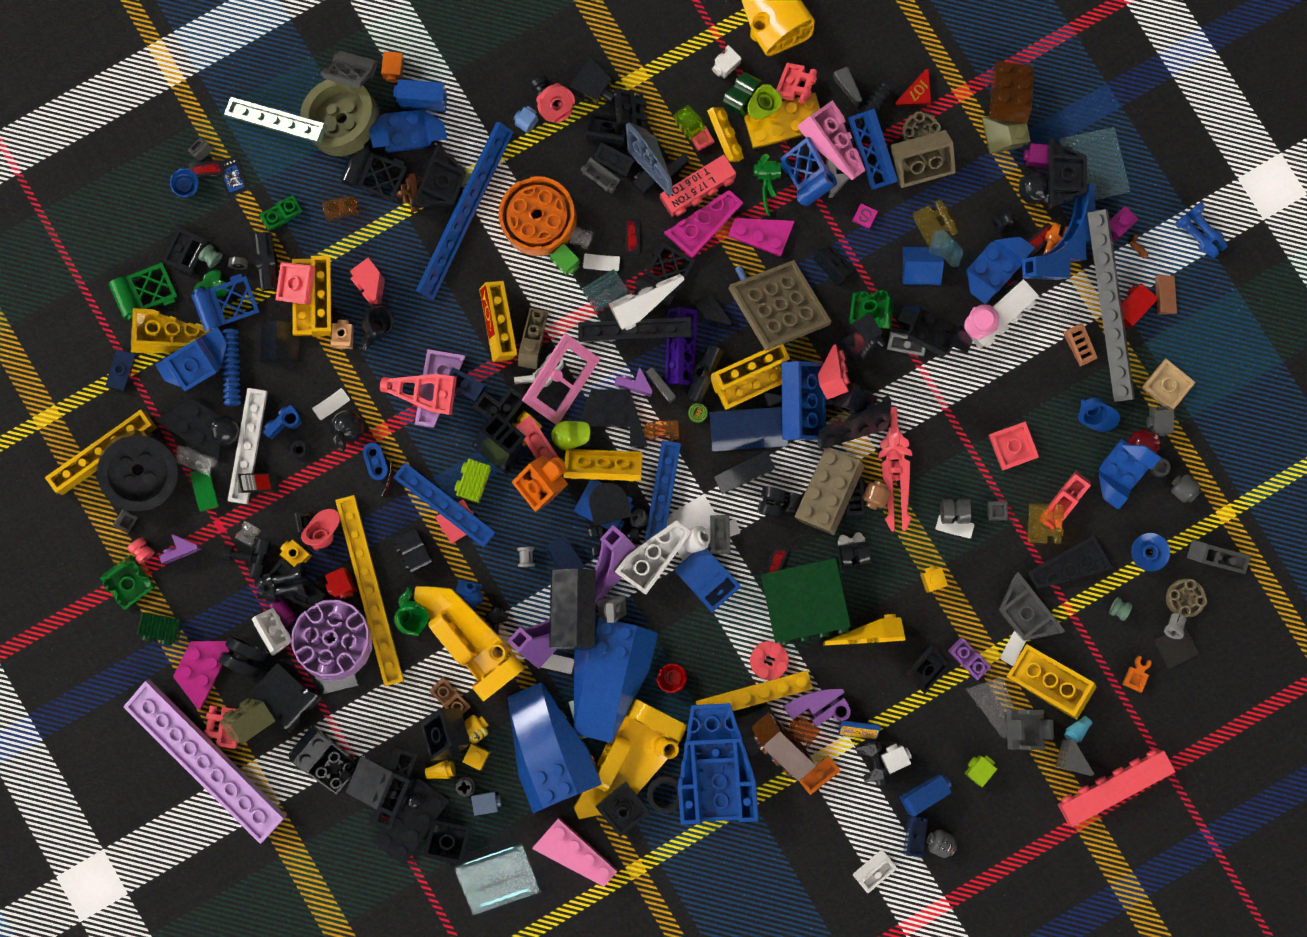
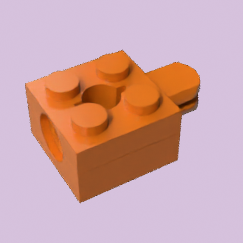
M544 454L529 463L512 483L536 512L550 503L568 485L561 476L566 470V465L562 459L555 457L549 460Z

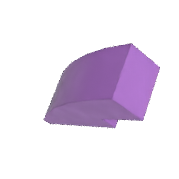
M826 689L811 692L793 699L782 707L791 719H794L807 709L813 715L842 695L844 690Z

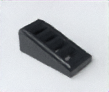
M863 479L858 480L856 486H859V489H854L853 494H860V496L851 497L849 501L860 502V504L850 505L848 503L845 510L846 520L865 519V501L862 498L864 493Z

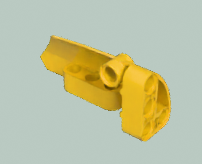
M741 0L751 28L750 37L753 41L758 42L766 56L775 55L802 43L813 34L815 20L802 0Z
M416 586L414 600L427 610L431 620L428 623L430 629L456 662L462 666L465 665L476 678L477 682L472 685V689L483 702L525 669L511 651V645L506 640H502L453 589ZM497 647L503 650V654L498 651Z

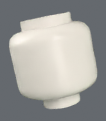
M702 526L689 528L688 530L691 531V534L683 543L685 549L691 553H696L708 548L711 539L708 530Z

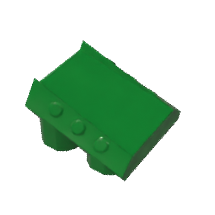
M879 290L874 295H869L866 291L853 293L850 323L852 324L870 312L880 328L891 329L894 308L893 298L889 297L888 293L884 290Z
M132 555L126 556V558L100 577L104 588L112 593L116 602L124 610L155 588V585Z

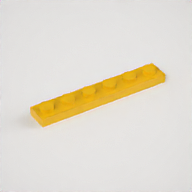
M808 670L701 699L696 701V705L731 703L733 711L808 691L813 689Z

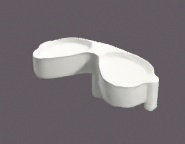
M859 532L853 538L840 535L838 546L844 544H851L853 546L855 543L865 542V537Z

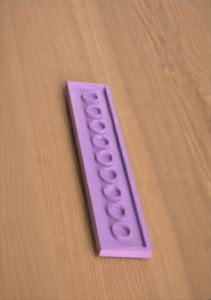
M150 679L146 680L124 705V708L260 844L284 820L286 815Z

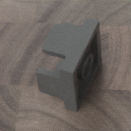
M1007 710L1008 749L1045 750L1044 740L1054 739L1053 720L1044 719V710Z

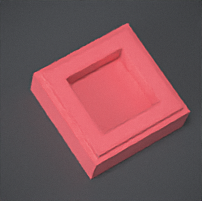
M706 126L689 134L698 152L715 142Z

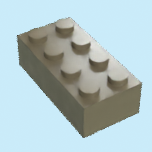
M825 448L795 518L801 523L834 536L865 465L858 459L830 448Z

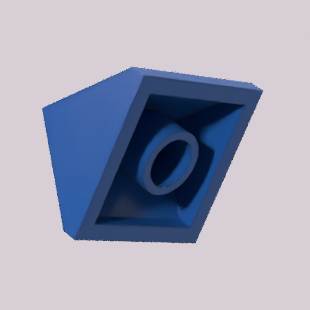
M903 247V285H941L944 266L941 247Z

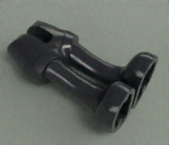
M297 563L294 569L288 573L281 575L267 573L255 580V587H265L266 585L270 587L268 591L266 589L258 592L257 598L275 601L279 596L285 594H298L302 598H310L312 596V587L308 581L278 587L280 583L306 579L308 577L306 563Z

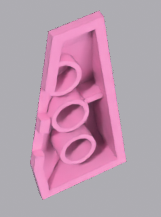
M832 100L797 127L805 138H811L819 152L853 180L863 173L865 168L857 149L853 148L850 140L852 138L851 133H847L844 125L846 122L845 118Z

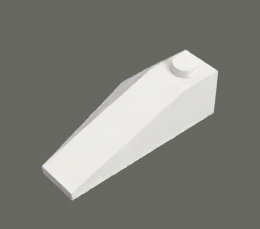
M681 274L657 283L654 289L653 287H646L639 292V295L635 296L631 293L608 303L620 328L629 330L635 327L637 322L642 320L684 281V277Z
M675 520L629 553L615 570V573L646 595L691 534V531Z

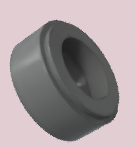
M231 257L228 261V267L236 270L247 269L248 260L243 257Z
M1161 458L1150 471L1156 477L1166 476L1170 472V463L1167 459Z

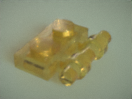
M941 199L934 202L937 210L932 211L930 205L912 214L929 247H933L946 240L947 236L944 232L947 230L950 231L952 236L958 233L957 224L951 219L947 212L948 208ZM941 215L945 225L941 226L936 217Z
M1029 503V543L1047 544L1048 536H1054L1053 543H1061V536L1064 534L1062 529V520L1064 519L1063 505L1056 504L1055 512H1049V504ZM1048 519L1054 520L1053 529H1048Z

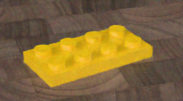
M812 93L805 104L799 103L800 97L794 98V101H782L780 108L776 112L761 120L752 118L748 113L744 120L752 148L756 149L804 136L797 126L820 109L816 93Z
M566 450L564 478L641 481L642 452Z

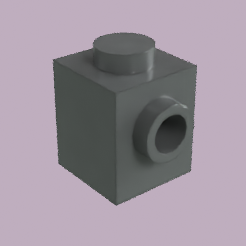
M1169 406L1150 407L1147 427L1154 434L1157 433L1158 436L1174 433V410Z

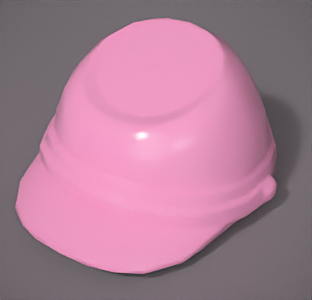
M990 305L973 307L965 320L964 328L972 338L982 339L997 330L999 314Z

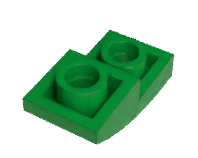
M292 195L277 202L276 206L260 213L259 217L267 231L270 232L302 213V209Z
M209 468L190 472L199 511L203 512L219 507Z

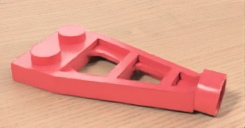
M429 374L401 378L383 377L380 382V391L390 393L430 412L452 415L457 376ZM404 383H415L413 396L403 393ZM432 383L435 385L432 401H428L420 396L423 384Z

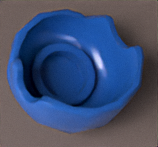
M180 168L171 175L170 187L177 196L188 198L197 192L199 179L192 170Z

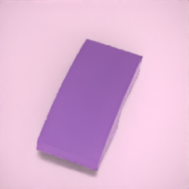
M962 637L948 650L977 681L991 668L983 657Z

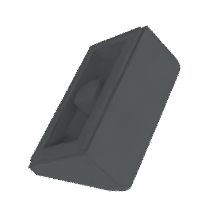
M890 329L887 350L919 356L925 355L926 348L908 340V330Z

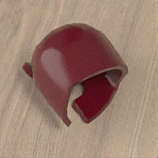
M1149 430L1134 432L1127 442L1131 445L1147 446L1156 454L1160 449V439L1157 433L1154 434Z

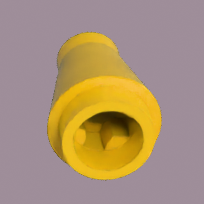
M445 760L425 768L426 778L451 779L456 774L453 761Z

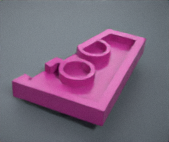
M735 218L728 237L781 257L794 221Z

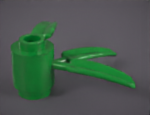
M764 154L760 161L754 164V176H757V180H763V204L767 216H771L767 203V187L770 195L776 197L777 195L771 181L781 177V163L767 161L770 156Z

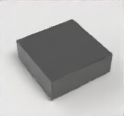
M1007 501L987 502L988 521L1008 520Z

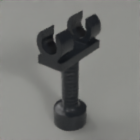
M603 527L587 529L588 537L600 535L601 539L604 535ZM631 528L628 534L624 533L633 544L640 543L638 528ZM601 547L590 548L591 556L600 555Z

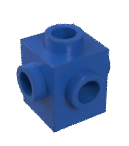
M459 579L455 592L474 611H476L478 604H482L484 593H481L482 585Z

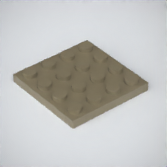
M794 260L730 284L728 288L765 351L829 326L832 322Z

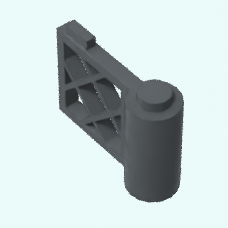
M340 50L334 54L330 67L324 68L321 71V75L324 79L360 89L368 78L372 79L374 77L377 61Z

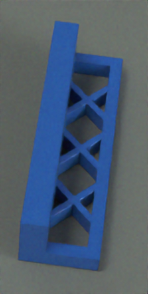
M875 108L849 117V124L871 190L898 182ZM863 117L865 123L863 130L856 127L855 119ZM864 135L871 142L868 148L864 147L861 142ZM869 154L876 157L877 161L874 166L868 164L867 158ZM875 171L880 173L883 182L876 185L873 179Z

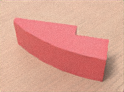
M1075 471L1045 509L1039 520L1055 531L1091 486V481Z

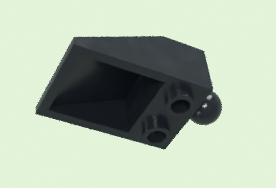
M364 756L360 757L346 793L393 817L400 816L405 803L411 810L418 809L422 804V799L419 795H409L415 780L414 778ZM400 781L405 782L403 788L399 785ZM393 799H396V800H397V803H396L395 806L392 805V800H393Z

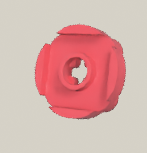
M559 83L544 89L536 99L540 115L549 122L554 121L555 123L566 120L573 111L571 109L573 104H575L572 92ZM555 100H560L557 107L553 106Z
M772 641L758 644L750 656L752 671L760 678L766 680H774L781 677L787 670L789 663L786 650L779 643ZM766 655H770L771 658L774 657L775 661L772 662V666L764 663Z

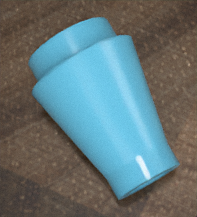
M1083 716L1066 728L1064 736L1068 739H1074L1076 744L1080 743L1092 725V721L1088 717Z

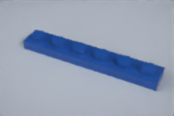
M662 440L644 543L667 527L681 443Z
M404 463L393 477L483 548L495 535V531L407 463Z

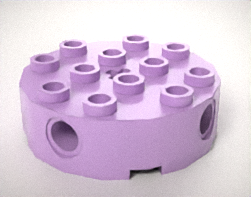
M324 600L316 603L315 606L310 607L298 617L292 630L291 646L297 661L311 675L323 680H342L356 674L366 664L372 651L373 634L367 620L353 605L340 600Z

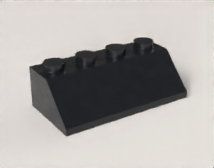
M579 568L551 570L549 648L585 651L595 648L596 570Z

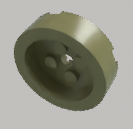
M325 80L308 93L302 104L300 117L327 125L321 143L312 141L317 148L328 155L347 156L364 148L363 145L371 138L369 130L380 117L377 102L363 85L359 89L331 80ZM343 115L347 116L344 123L338 122Z

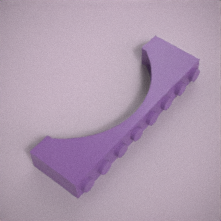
M614 525L600 539L602 541L601 551L595 567V607L597 606V601L603 599L622 578L615 573V570L623 559L637 548ZM550 619L531 627H519L507 641L518 653L538 669L557 650L556 648H549Z

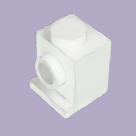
M728 45L725 48V54L721 53L716 57L712 70L717 76H722L725 79L741 64V57Z

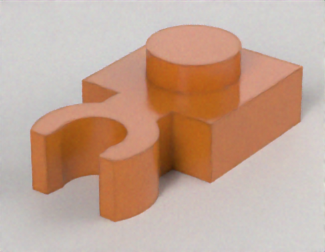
M1141 656L1136 657V667H1129L1122 685L1139 693H1142L1149 677L1144 672L1151 666L1150 660H1147L1146 664L1142 666L1140 663Z

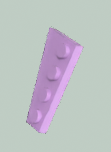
M427 349L423 375H449L453 367L460 370L465 355ZM432 383L423 384L420 396L428 401H432L435 385ZM418 406L415 425L434 428L440 413L430 412Z

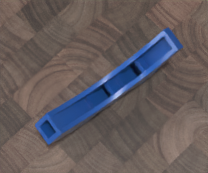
M1088 184L1086 195L1075 199L1073 215L1068 229L1057 245L1044 255L1022 259L1023 278L1045 280L1071 278L1070 262L1087 260L1086 244H1092L1087 213L1096 211L1094 185Z

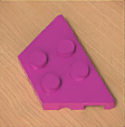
M191 641L173 675L191 702L199 710L202 709L223 667L218 662L221 652L231 651L226 648V641Z

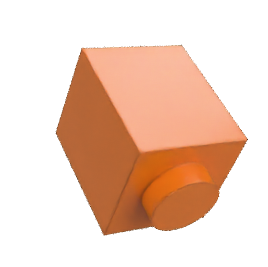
M383 51L381 74L386 81L397 82L398 79H403L405 59L402 53Z

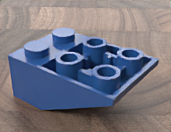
M707 549L692 553L674 569L677 575L711 613L741 588L740 584Z

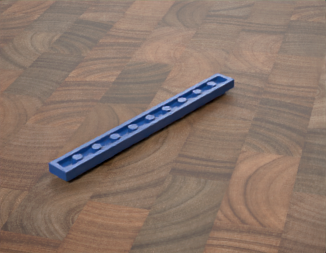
M500 122L495 123L416 289L418 293L428 299L434 300L513 134L512 130Z

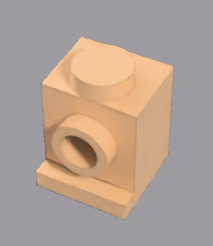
M337 320V323H332L331 346L333 348L353 349L354 326L349 324V321ZM340 330L345 331L343 336L338 335Z

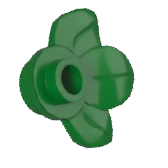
M214 270L208 272L204 276L203 281L195 285L194 290L205 287L207 290L226 283L220 280L221 271ZM224 289L214 291L219 300L229 293V291Z

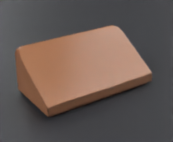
M1157 275L1155 277L1156 296L1158 297L1157 314H1177L1175 277Z

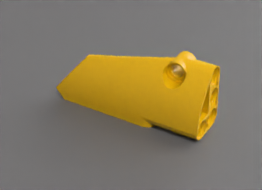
M634 698L613 742H607L595 765L602 785L581 793L574 806L578 819L602 815L595 805L625 781L638 794L667 759L677 756L679 752L678 744L681 742L688 725ZM670 744V749L665 752V747Z

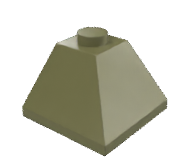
M989 116L982 117L989 154L1025 148L1030 143L1027 124L989 119Z

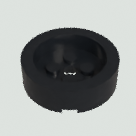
M134 430L121 433L108 442L99 456L97 479L100 489L110 502L120 508L131 511H144L155 508L171 495L176 486L178 469L175 454L166 441L151 432ZM140 464L143 467V471L140 474L134 473L132 471L134 465Z

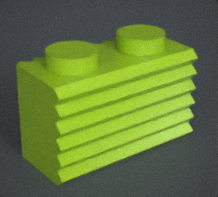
M472 459L464 462L461 468V473H463L461 481L457 480L454 491H457L456 495L480 503L492 467Z

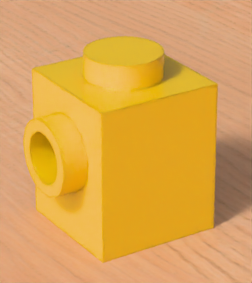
M936 566L924 569L925 573L920 575L926 593L948 586L942 567L936 569Z

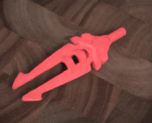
M891 407L889 432L880 443V448L883 450L879 452L878 457L886 456V460L882 462L883 482L889 487L888 490L891 495L887 501L889 514L885 520L892 532L895 531L893 481L900 480L903 531L907 530L912 518L907 513L910 461L905 459V455L912 456V451L908 449L910 446L909 440L903 436L898 427L897 407Z

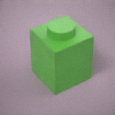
M564 243L550 255V260L565 276L569 273L572 275L579 269V259Z

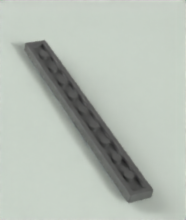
M1108 209L1088 212L1114 402L1135 399L1109 213Z

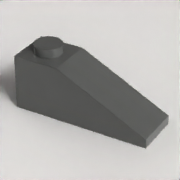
M1192 539L1187 558L1246 574L1251 556Z

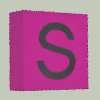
M861 203L852 221L869 229L878 211Z

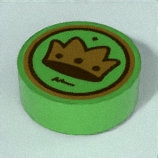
M695 403L689 408L688 416L691 421L701 423L707 417V409L703 404Z

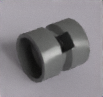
M942 499L940 504L941 523L953 524L957 521L958 524H969L971 521L970 500L958 499L954 502L953 499Z

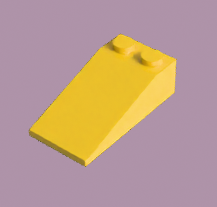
M1027 644L1007 675V678L1075 720L1078 719L1096 689L1094 682Z

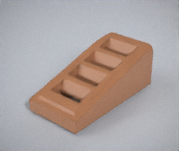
M1083 323L1063 333L1080 367L1097 359ZM1079 332L1080 335L1073 338L1072 334ZM1082 338L1084 342L1076 345L1075 341ZM1086 345L1087 349L1079 352L1078 348ZM1090 353V356L1084 359L1081 358V355Z

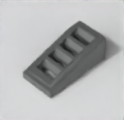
M845 67L833 73L834 81L854 105L859 107L862 97L849 68Z

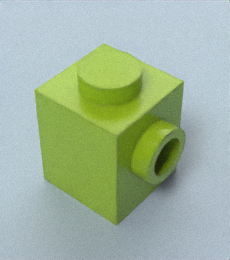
M978 756L971 759L968 763L969 768L964 774L978 786L983 787L996 772L997 768L993 766L995 762L988 756Z

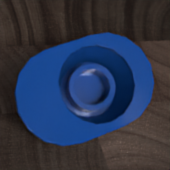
M1094 397L1081 400L1078 420L1093 430L1106 432L1118 425L1120 415L1114 408L1106 405L1101 399Z

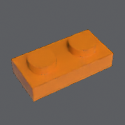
M827 755L799 782L811 795L841 770L830 756Z

